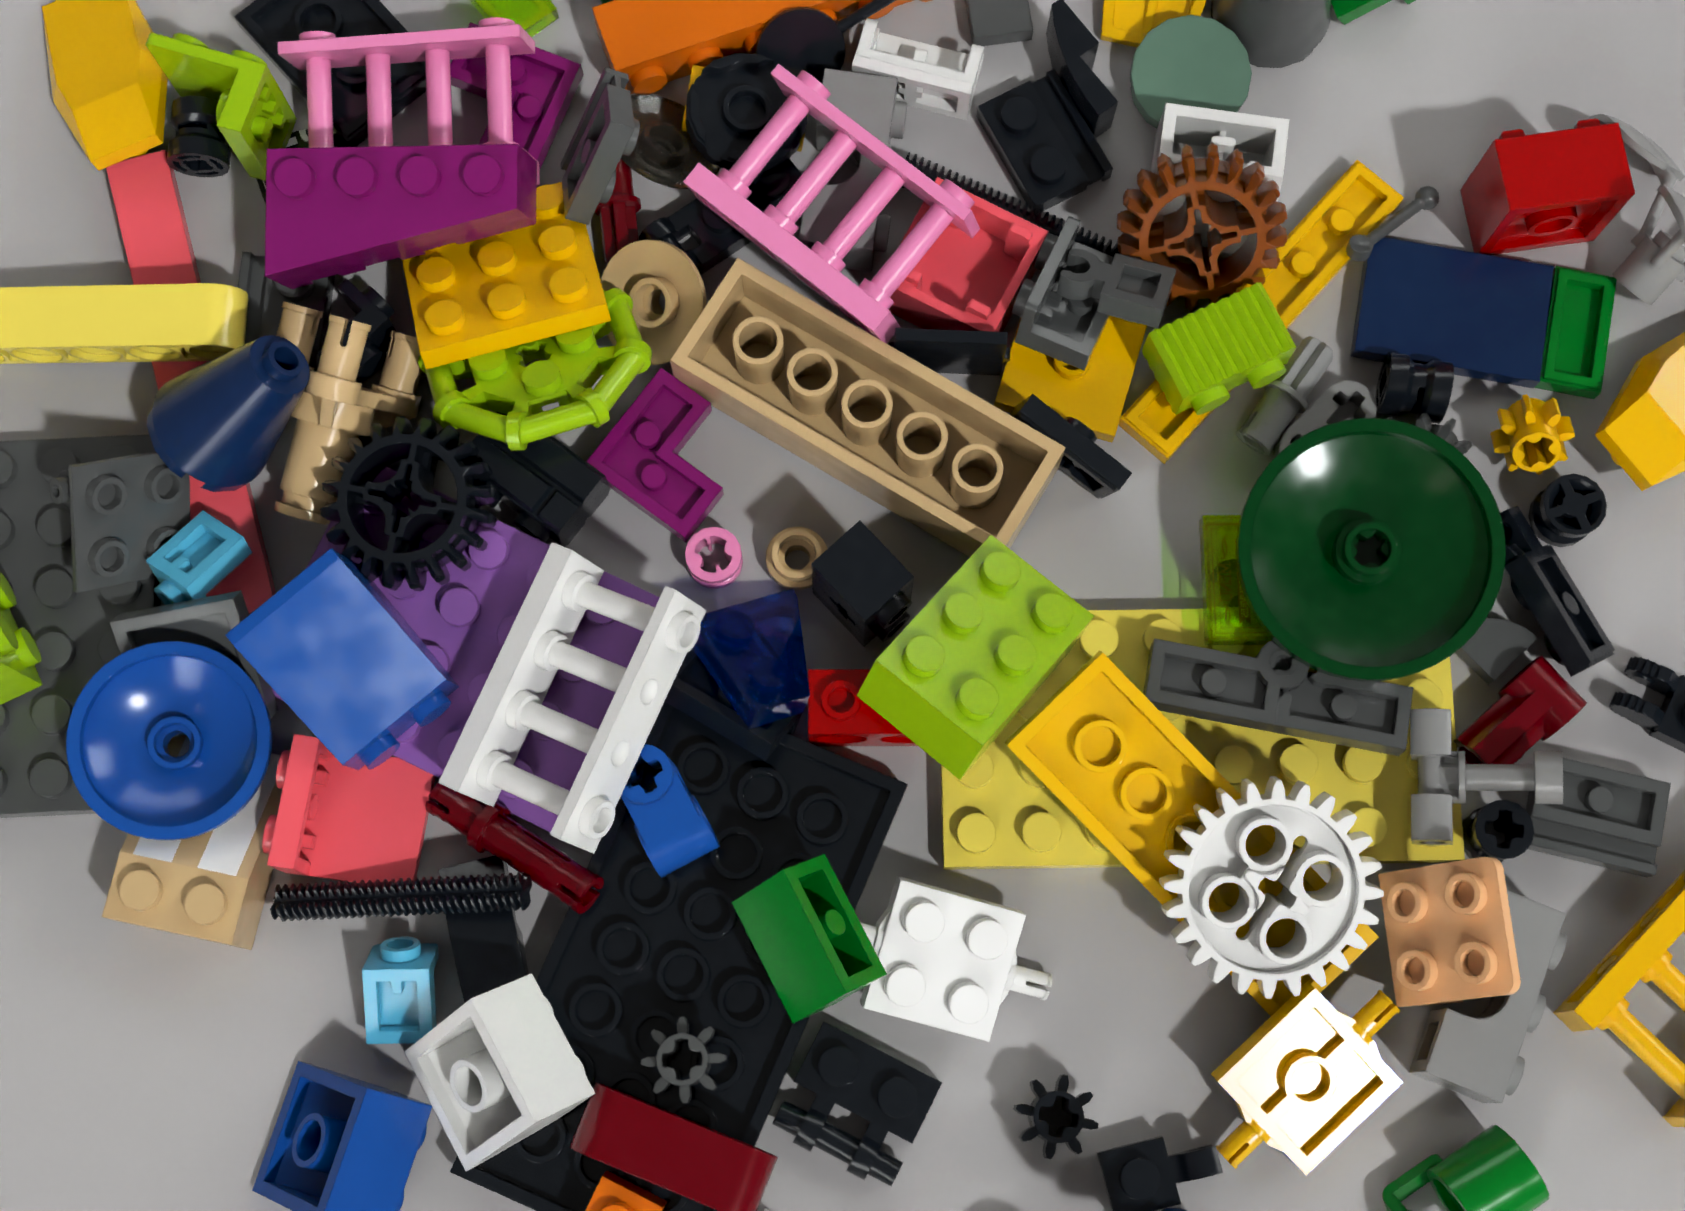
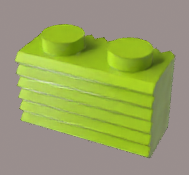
M1256 282L1251 287H1245L1240 292L1233 293L1227 298H1222L1216 303H1211L1205 308H1200L1194 313H1189L1183 318H1177L1172 323H1167L1161 328L1152 330L1148 333L1142 353L1148 361L1149 368L1153 371L1155 379L1159 382L1161 390L1165 393L1166 400L1170 403L1172 411L1177 415L1193 407L1196 414L1200 415L1228 401L1231 397L1228 391L1249 381L1252 388L1257 389L1280 378L1287 371L1284 365L1288 363L1296 349V345L1262 283Z

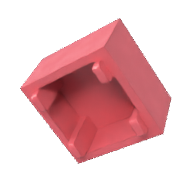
M937 177L935 183L940 186L944 180ZM964 190L975 202L970 209L978 222L980 230L971 238L953 223H950L890 298L894 303L888 310L892 314L922 329L1003 332L1012 316L1013 306L1026 278L1031 280L1037 270L1034 268L1035 262L1049 231ZM925 202L921 205L903 240L930 208Z

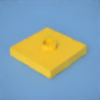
M1110 316L1084 371L1016 343L1015 339L1021 321L1020 317L1010 350V361L1006 363L994 406L1002 411L1011 413L1016 405L1034 394L1064 419L1066 417L1075 418L1089 427L1097 439L1112 443L1147 325Z

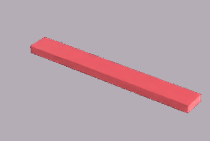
M166 150L123 160L107 167V175L133 285L201 283L175 172L167 164ZM208 361L152 362L158 391L170 379ZM189 475L190 521L204 510L242 535L252 551L251 555L210 590L206 596L241 590L250 615L276 593L250 483L235 491L212 492L201 488L205 483Z

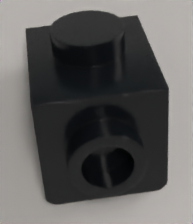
M344 279L337 288L347 305L357 314L352 320L372 325L370 332L368 331L356 381L358 379L365 380L372 376L385 360V353L388 351L391 339L389 337L390 332H397L389 319L395 311L371 286L368 285L361 292L348 279ZM352 320L348 322L343 346L347 344ZM321 348V349L317 352V355L319 356V358L321 357V353H322V349H323V348Z

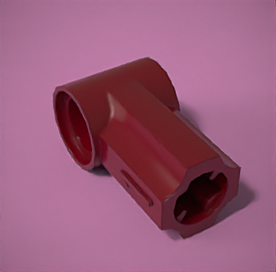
M1540 655L1497 693L1500 698L1459 734L1454 742L1457 744V751H1465L1466 764H1515L1540 739L1545 741L1567 724L1583 709L1587 702Z

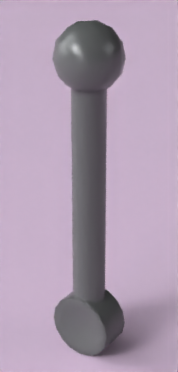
M1430 186L1420 188L1415 194L1414 201L1368 235L1359 234L1352 236L1346 248L1347 255L1355 261L1367 260L1371 255L1373 246L1420 210L1433 209L1439 202L1437 190Z

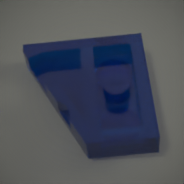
M789 589L705 613L700 624L699 638L693 649L748 729L804 712L810 697L798 598L794 590Z

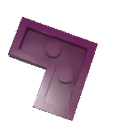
M470 22L468 28L478 27V25ZM535 47V54L510 55L513 142L518 143L520 147L524 148L539 162L540 171L584 74L581 64ZM485 57L453 59L450 64L451 85L487 99ZM488 125L478 145L488 142Z
M660 368L586 462L606 476L612 490L685 543H687L724 495L723 488L678 456V453L711 413V403L663 368Z

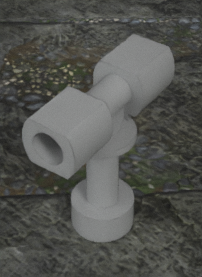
M1411 709L1410 755L1411 760L1418 761V794H1411L1412 844L1453 845V804H1466V791H1534L1535 804L1563 805L1562 751H1534V764H1466L1465 751H1452L1451 709Z

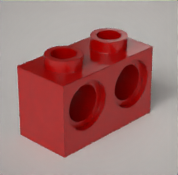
M808 669V738L810 743L817 746H918L857 697L870 669Z

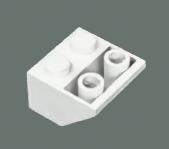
M1165 103L1155 134L1151 172L1159 175L1157 158L1161 153L1170 157L1174 164L1182 161L1181 149L1187 144L1192 147L1194 158H1205V150L1213 142L1214 145L1218 146L1219 160L1225 161L1231 152L1238 149L1243 153V169L1255 162H1259L1264 167L1265 172L1262 182L1274 180L1279 186L1280 192L1284 175L1290 119ZM1206 190L1213 200L1219 202L1235 201L1237 206L1242 205L1235 198L1227 194ZM1185 194L1167 203L1157 214L1153 223L1163 221V215L1173 213L1182 207L1186 199ZM1196 209L1195 233H1201L1202 244L1204 247H1208L1207 232L1209 227L1207 223L1202 224L1200 210ZM1248 235L1241 236L1240 243L1229 245L1223 249L1219 257L1227 258L1242 246Z

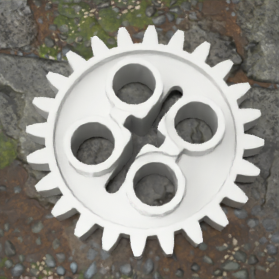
M1276 776L1269 777L1264 794H1259L1252 781L1247 778L1242 779L1240 788L1241 799L1234 800L1223 789L1218 788L1215 791L1219 809L1214 813H1211L1197 803L1193 806L1195 815L1201 822V825L1196 830L1187 826H1176V832L1187 845L1184 851L1175 849L1164 851L1165 858L1179 869L1178 874L1160 877L1159 883L1165 890L1177 893L1178 897L1167 901L1161 905V908L1167 917L1184 918L1170 933L1177 943L1195 940L1186 954V957L1194 966L1211 958L1207 975L1213 982L1219 983L1232 971V986L1239 994L1243 995L1249 988L1252 980L1257 979L1259 990L1266 999H1272L1277 981L1283 980L1287 989L1294 996H1299L1301 976L1308 974L1317 984L1323 987L1327 985L1323 966L1329 961L1344 971L1350 968L1347 959L1341 952L1346 944L1363 950L1368 946L1355 930L1358 924L1375 925L1379 922V918L1364 907V903L1366 900H1373L1384 896V891L1381 888L1365 881L1366 876L1382 868L1381 862L1373 857L1359 856V853L1373 842L1371 836L1363 831L1347 834L1354 825L1357 816L1348 809H1344L1330 817L1336 798L1325 791L1309 804L1311 796L1310 786L1303 781L1298 780L1292 787L1289 795L1285 796L1283 782ZM1261 825L1273 826L1275 831L1273 847L1261 856L1248 855L1246 851L1248 834L1254 828ZM1298 836H1304L1305 844L1303 847L1291 855L1294 840ZM1318 861H1328L1331 866L1329 882L1317 891H1306L1303 886L1305 871ZM1264 878H1267L1271 881L1278 880L1283 885V888L1275 896L1271 893L1264 894L1258 886ZM1223 883L1237 884L1239 887V898L1230 910L1214 912L1209 909V897L1218 885ZM1251 918L1248 933L1242 938L1237 937V929L1245 925ZM1280 919H1293L1295 922L1293 938L1281 947L1267 946L1266 934L1269 927Z

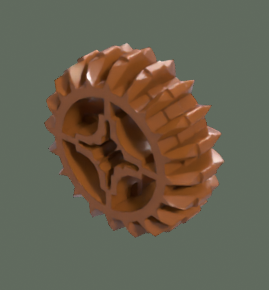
M1213 142L1205 150V158H1194V151L1187 144L1181 149L1182 161L1174 164L1170 157L1161 153L1157 158L1159 175L1141 168L1137 174V184L1140 189H1127L1125 191L1123 205L1128 210L1120 211L1117 214V229L1123 232L1117 239L1119 253L1177 269L1166 307L1173 303L1178 296L1185 297V308L1190 313L1198 305V299L1209 298V304L1216 303L1221 299V295L1227 293L1231 295L1243 290L1244 283L1254 285L1256 282H1261L1263 285L1265 283V274L1262 268L1277 269L1280 258L1279 252L1275 248L1285 246L1287 242L1286 228L1280 225L1287 220L1286 206L1282 202H1276L1280 196L1277 183L1274 180L1262 182L1265 172L1264 167L1259 162H1255L1243 169V153L1238 149L1231 152L1225 161L1219 160L1218 146L1214 145ZM1206 190L1227 194L1235 198L1242 205L1237 206L1235 201L1219 202L1213 200ZM1185 194L1186 199L1182 207L1173 213L1163 215V221L1153 223L1157 214L1167 203ZM1196 209L1200 210L1202 224L1207 223L1209 227L1207 232L1208 247L1203 246L1201 233H1195ZM1248 235L1237 251L1229 257L1217 261L1223 249L1229 245L1240 243L1241 236ZM1183 255L1194 261L1196 265L1176 261L1170 258V256Z

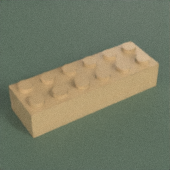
M738 257L670 360L673 376L709 401L711 406L968 557H971L990 535H993L1010 549L1059 469L1066 448Z

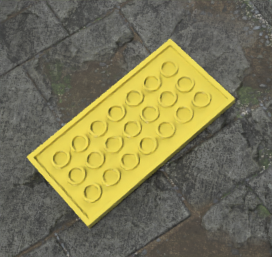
M1214 608L1215 635L1266 634L1257 620H1253L1250 608V625L1245 620L1239 625L1238 608H1227L1230 613L1229 628L1232 627V629H1228L1226 625L1228 623V610L1226 612L1225 624V608ZM1208 609L1088 610L1094 617L1071 651L961 780L940 764L943 870L1125 867L1009 749L1005 741L1099 650L1143 693L1150 646L1154 638L1255 658L1261 648L1272 640H1209ZM1210 609L1212 638H1270L1268 635L1214 636L1213 609ZM1450 657L1413 675L1382 681L1413 687L1411 709H1451L1452 751H1457V744L1454 742L1456 731ZM1309 667V670H1308V672H1312V673H1316V672H1317L1316 670H1314V669H1312V668H1310V667ZM1160 711L1240 794L1242 779L1247 778L1252 781L1259 794H1264L1269 777L1276 776L1283 782L1285 796L1289 795L1292 787L1300 780L1310 786L1311 796L1309 804L1324 791L1336 798L1330 817L1341 810L1348 809L1357 816V819L1347 834L1363 831L1370 835L1373 840L1365 850L1359 853V856L1373 857L1381 862V864L1447 863L1465 860L1461 804H1453V845L1412 844L1411 794H1418V761L1411 760L1410 720L1406 750L1400 756ZM1298 836L1294 840L1293 849L1295 851L1302 848L1305 844L1304 836ZM1318 861L1312 865L1330 863L1328 861Z

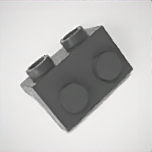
M1068 216L1059 237L1048 233L1042 244L1034 266L1035 269L1041 271L1037 281L1026 278L1018 293L1012 310V314L1021 317L1015 342L1085 371L1110 315L1097 312L1099 299L1090 297L1085 300H1071L1057 294L1060 274L1062 270L1066 269L1070 249L1089 251L1096 255L1101 262L1112 264L1114 257L1075 242L1080 220Z

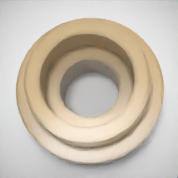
M789 527L780 531L772 538L766 550V565L769 574L775 582L787 589L803 590L812 587L811 563L827 550L824 540L816 532L805 527ZM795 550L805 552L810 559L808 564L802 569L790 568L785 562L790 552Z

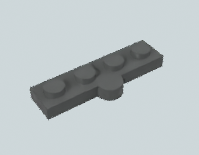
M1154 638L1150 646L1143 694L1159 711L1400 756L1407 746L1413 687L1382 681L1346 680L1319 671L1316 673L1308 672V666L1291 657L1273 640L1267 642L1255 658Z

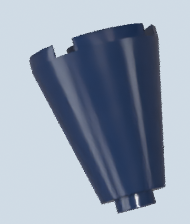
M267 335L170 379L155 395L153 410L148 414L147 429L154 450L166 466L180 478L187 473L205 483L201 488L212 492L235 491L253 481L267 464L309 382L310 370L305 356L298 347L287 339L275 335Z

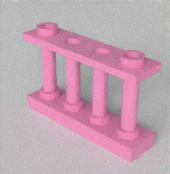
M501 17L485 18L478 21V27L337 38L335 34L330 32L307 31L300 33L299 40L278 42V55L298 70H306L309 148L334 147L331 68L366 66L368 147L393 146L391 64L425 62L428 146L453 145L450 60L485 57L488 142L484 144H518L513 142L510 55L535 54V41L520 24H515V21ZM537 161V187H539L540 171L539 162Z
M778 64L771 72V75L782 93L787 97L782 106L729 171L723 168L716 176L701 163H698L683 182L706 207L864 331L887 344L894 336L895 328H900V325L888 310L894 303L890 297L950 223H953L971 238L976 235L980 227L970 209L975 202L964 190L948 179H945L939 186L827 101L831 93L811 74L802 70L796 77ZM810 114L835 134L778 205L774 207L769 204L765 211L762 212L747 200L752 193L748 187L804 117ZM856 149L881 168L882 171L822 244L816 241L810 249L793 236L799 229L795 223ZM904 186L928 204L930 208L873 279L869 281L864 278L859 286H857L840 273L846 266L842 260L899 189Z

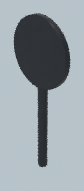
M872 0L837 22L826 13L814 8L796 7L785 10L774 16L764 26L757 40L755 54H760L774 60L773 65L777 66L780 64L796 77L804 70L823 83L825 68L841 70L844 64L846 46L842 33L896 0Z

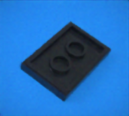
M255 0L234 16L240 28L306 101V70H298L278 55V42L299 40V34L307 31L330 32L335 34L336 38L408 32L379 0ZM425 62L391 64L393 118L426 92ZM366 66L331 68L333 130L348 147H356L368 138Z

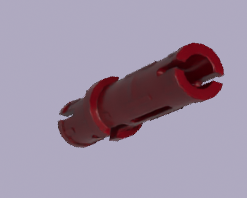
M437 783L430 792L429 797L440 803L437 804L432 800L426 801L425 807L427 812L445 821L466 836L467 844L477 852L484 853V850H486L528 878L530 875L534 883L559 898L578 914L586 912L599 897L600 893L591 887L593 886L598 890L603 888L604 879L601 876L584 868L566 854L521 826L511 818V811L499 802H496L494 807L440 783Z

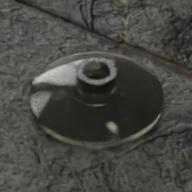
M631 95L633 117L639 120L640 130L636 146L631 155L621 156V159L629 167L655 183L677 189H689L683 181L698 163H701L713 174H718L720 167L711 164L694 147L688 131L682 130L684 105L656 95Z

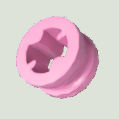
M719 527L703 528L696 532L687 543L685 550L686 565L693 580L701 586L711 589L724 588L733 583L739 576L743 565L741 546L736 537L728 530ZM712 544L724 545L725 558L730 562L729 565L721 570L719 565H716V572L714 573L704 571L703 558L698 554L701 549L707 546L709 551H712Z

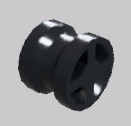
M1578 474L1563 475L1551 482L1546 489L1536 495L1530 504L1528 518L1534 533L1545 543L1557 547L1572 546L1600 526L1606 516L1607 502L1604 492L1598 484L1587 476ZM1564 515V516H1566L1567 518H1571L1572 520H1571V523H1570V521H1566V520H1564V519H1562V518H1558V517Z

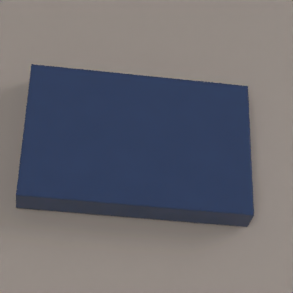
M1384 237L1373 246L1370 257L1363 261L1350 357L1383 362L1388 352L1409 355L1414 363L1426 364L1432 359L1453 363L1454 375L1534 388L1540 382L1554 266Z

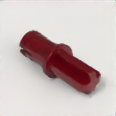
M625 155L621 156L616 167V182L611 198L606 204L599 203L594 212L600 216L603 253L606 265L624 246L639 241L636 212L641 209V200L634 196L631 157Z

